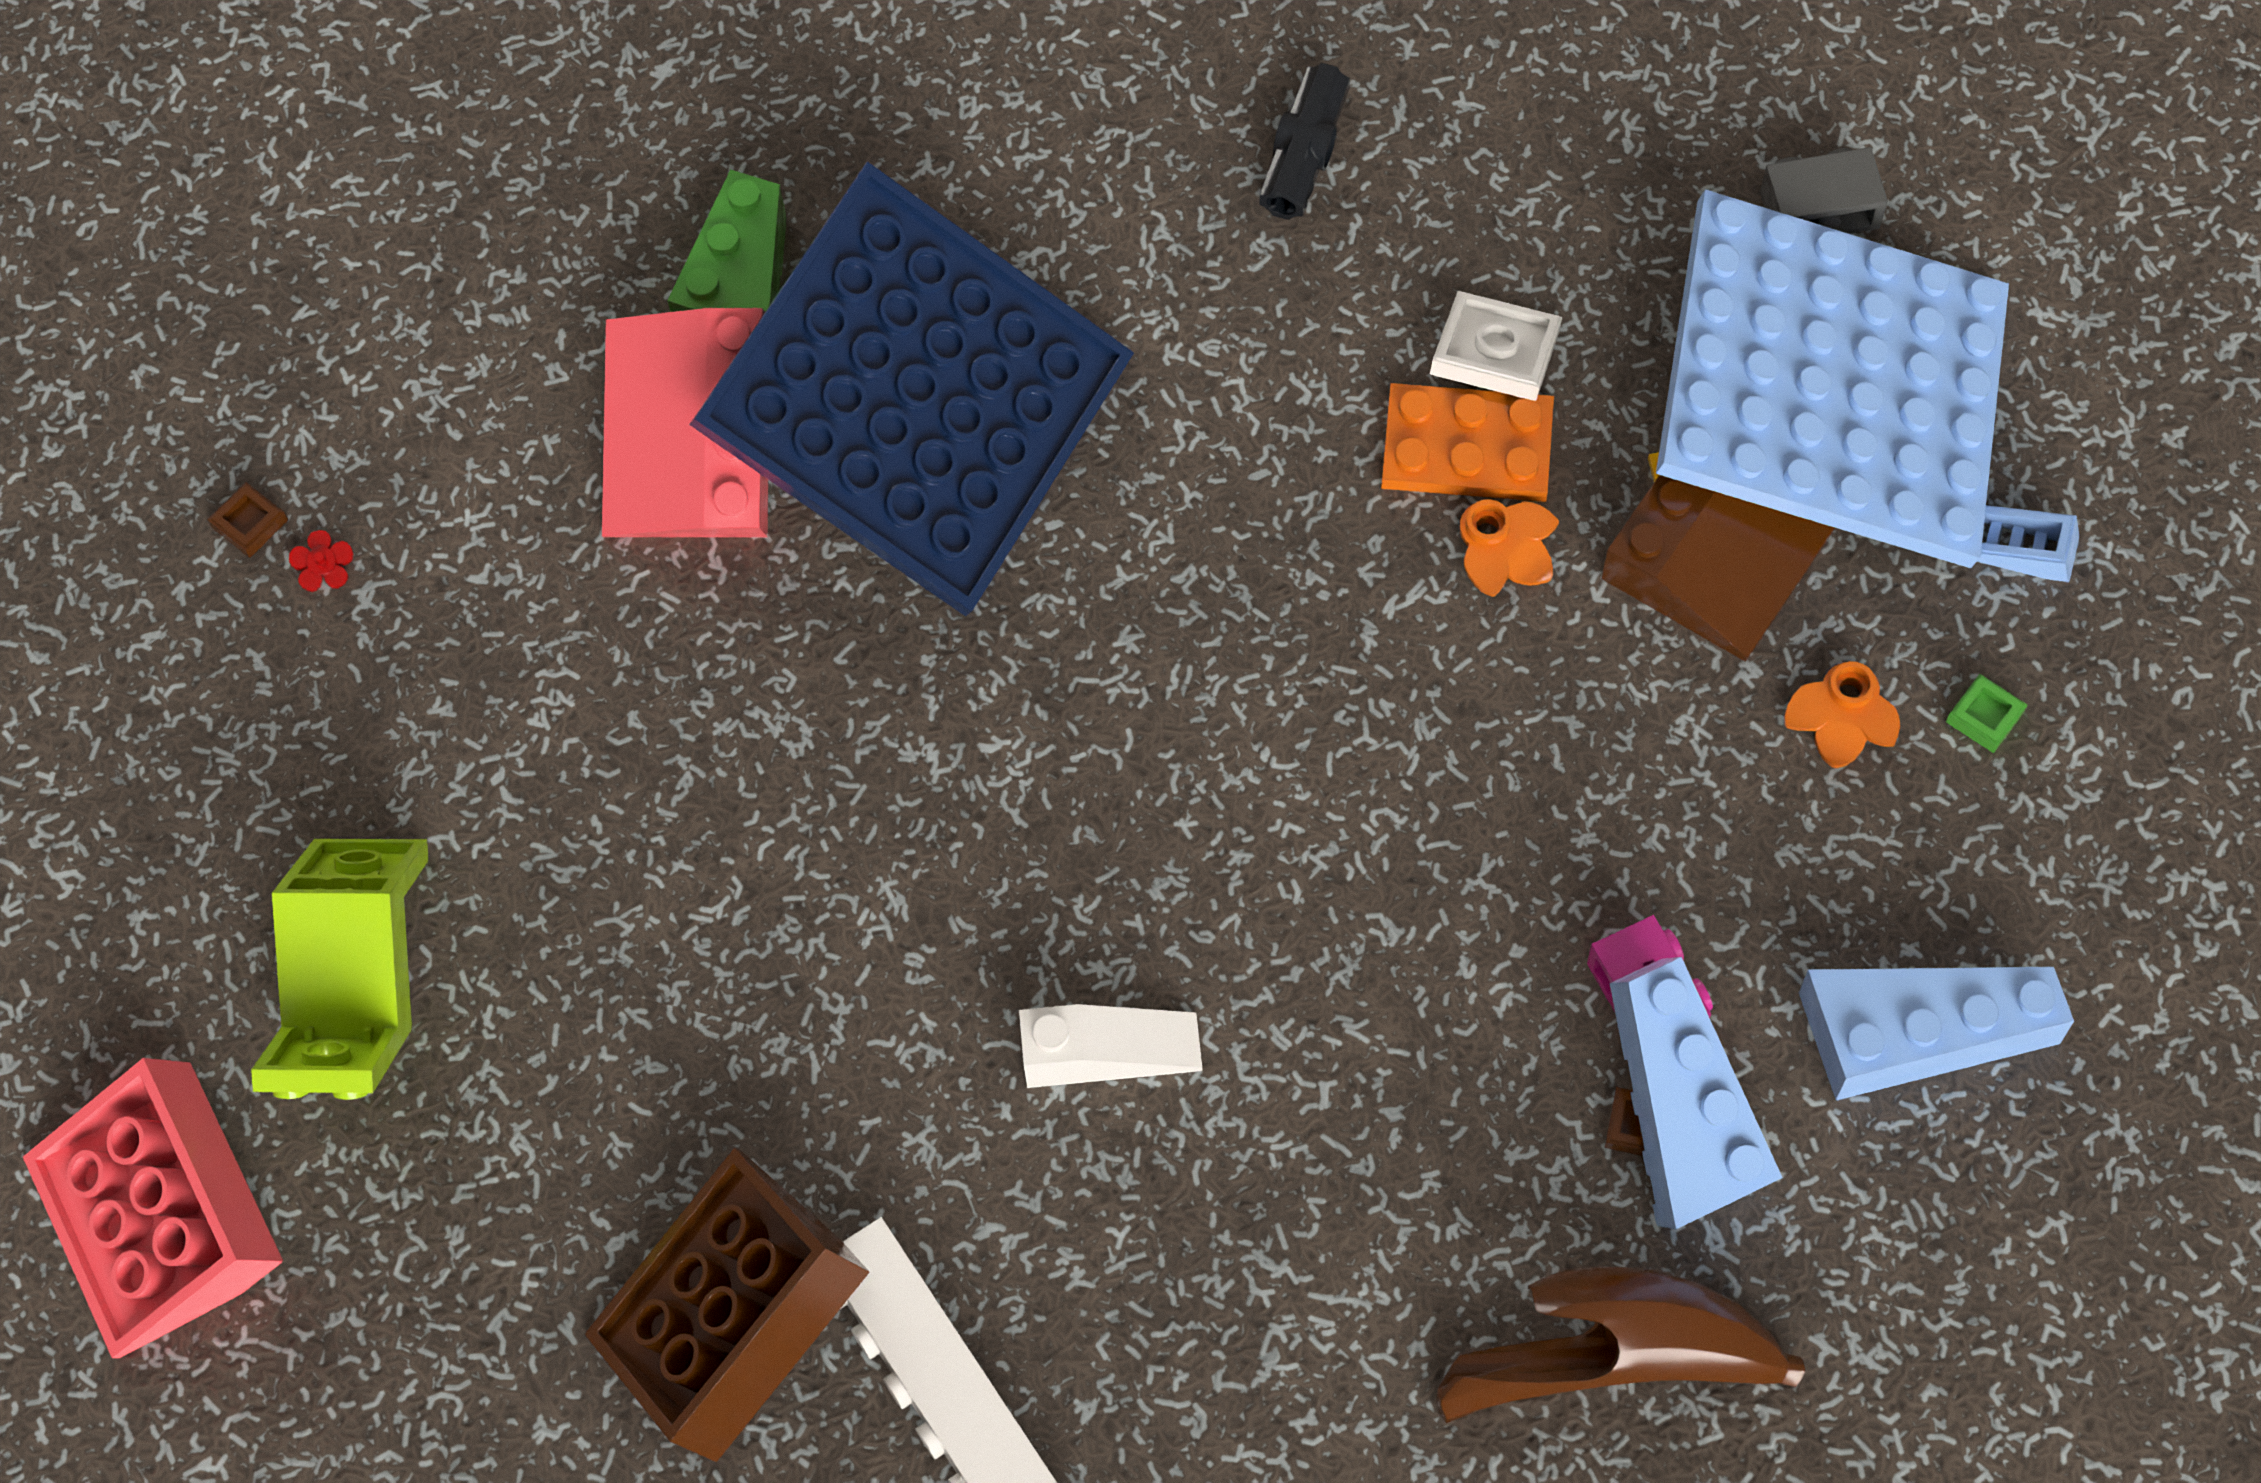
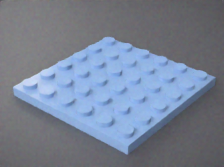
M1705 189L1697 201L1656 474L1972 568L1981 557L2009 283Z

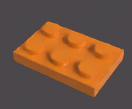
M1390 383L1381 489L1546 502L1554 396L1538 395L1537 400L1533 401L1497 391Z

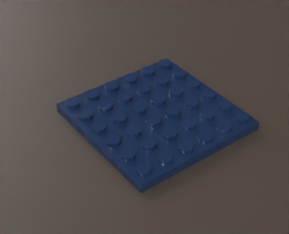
M866 162L689 425L962 615L967 616L975 608L1134 352L872 164Z

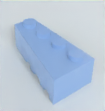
M1682 957L1662 958L1611 982L1610 988L1624 1060H1628L1633 1092L1630 1093L1634 1113L1639 1117L1645 1148L1642 1154L1646 1175L1650 1176L1655 1204H1652L1657 1226L1678 1229L1781 1179L1782 1175Z
M2054 967L1811 969L1807 971L1799 991L1835 1100L2058 1045L2062 1042L2074 1022Z

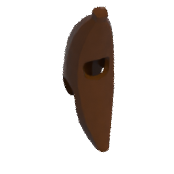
M1589 1267L1569 1269L1551 1274L1528 1285V1289L1532 1293L1535 1311L1549 1316L1596 1322L1593 1327L1584 1334L1574 1337L1500 1346L1460 1355L1451 1365L1438 1387L1436 1398L1438 1412L1444 1421L1448 1423L1473 1412L1511 1401L1628 1383L1650 1381L1780 1383L1795 1388L1805 1373V1366L1800 1356L1784 1353L1772 1333L1740 1304L1692 1280L1654 1270L1628 1267Z

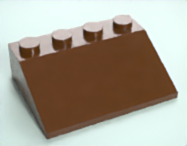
M1659 475L1608 548L1601 579L1746 662L1835 530V527Z
M734 1147L584 1335L670 1442L717 1462L870 1272L839 1237L746 1154Z

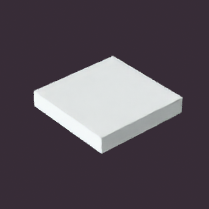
M1458 291L1433 357L1430 374L1536 401L1560 331L1562 317Z

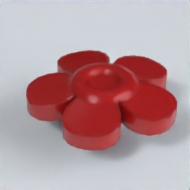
M317 530L311 532L307 539L311 551L306 547L296 546L289 554V563L292 568L302 571L298 578L299 585L308 592H315L321 588L324 577L326 584L332 589L342 587L348 580V573L342 566L349 564L354 557L351 546L345 541H339L332 545V539L326 531Z

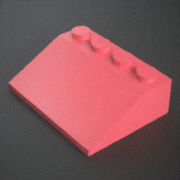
M702 308L606 319L602 537H767L768 479L689 425L764 314L763 308Z
M142 1058L23 1156L111 1358H121L241 1295L283 1262L190 1062Z

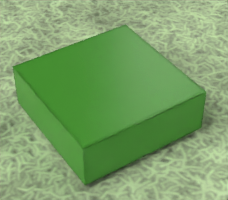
M1979 674L1950 712L1946 723L1994 753L2023 715L2028 705Z

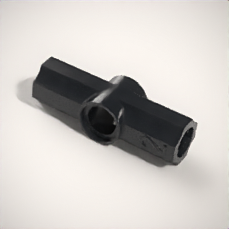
M1319 63L1317 66L1307 67L1291 112H1284L1274 140V158L1259 197V205L1270 211L1272 216L1287 220L1296 216L1303 217L1319 170L1325 171L1328 166L1337 135L1336 124L1350 89V78L1342 74L1336 66Z

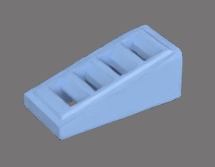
M1986 505L1984 523L1990 524L1986 543H1982L1981 557L1977 562L2044 579L2063 582L2070 581L2079 542L2076 515ZM2003 528L2012 530L2009 546L1999 545ZM2025 534L2035 536L2032 548H2023ZM2048 539L2058 541L2056 551L2046 550Z

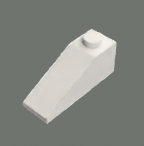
M1082 1004L1019 1010L1027 1088L1202 1071L1196 1012Z

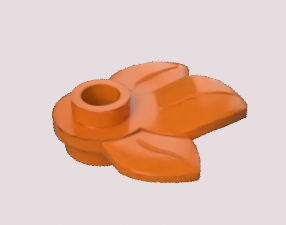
M1485 499L1472 504L1464 511L1460 520V535L1468 546L1464 558V568L1467 576L1476 588L1492 597L1501 591L1507 579L1514 583L1528 586L1540 585L1551 581L1553 578L1552 560L1541 540L1548 537L1557 528L1559 520L1549 510L1532 502H1521L1505 507L1496 500ZM1489 523L1496 527L1497 532L1494 534H1484L1478 531L1477 527L1481 524Z
M1849 661L1832 667L1825 675L1823 681L1801 686L1793 694L1787 705L1784 724L1786 728L1791 730L1814 731V741L1819 755L1832 768H1841L1855 761L1863 751L1867 740L1883 747H1894L1900 731V719L1896 708L1879 695V682L1871 669L1862 663ZM1852 685L1859 690L1860 695L1856 698L1848 697L1841 693L1840 687Z

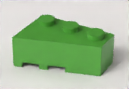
M730 169L667 300L670 312L702 308H763L766 311L779 292L780 275H782L787 217L780 184Z

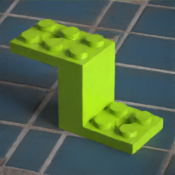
M314 839L273 890L272 905L281 1028L251 1069L253 1092H273V1096L280 1099L300 1098L308 1093H332L335 1098L343 1100L358 1099L366 1096L368 1093H374L412 1029L404 896L428 862L427 839Z

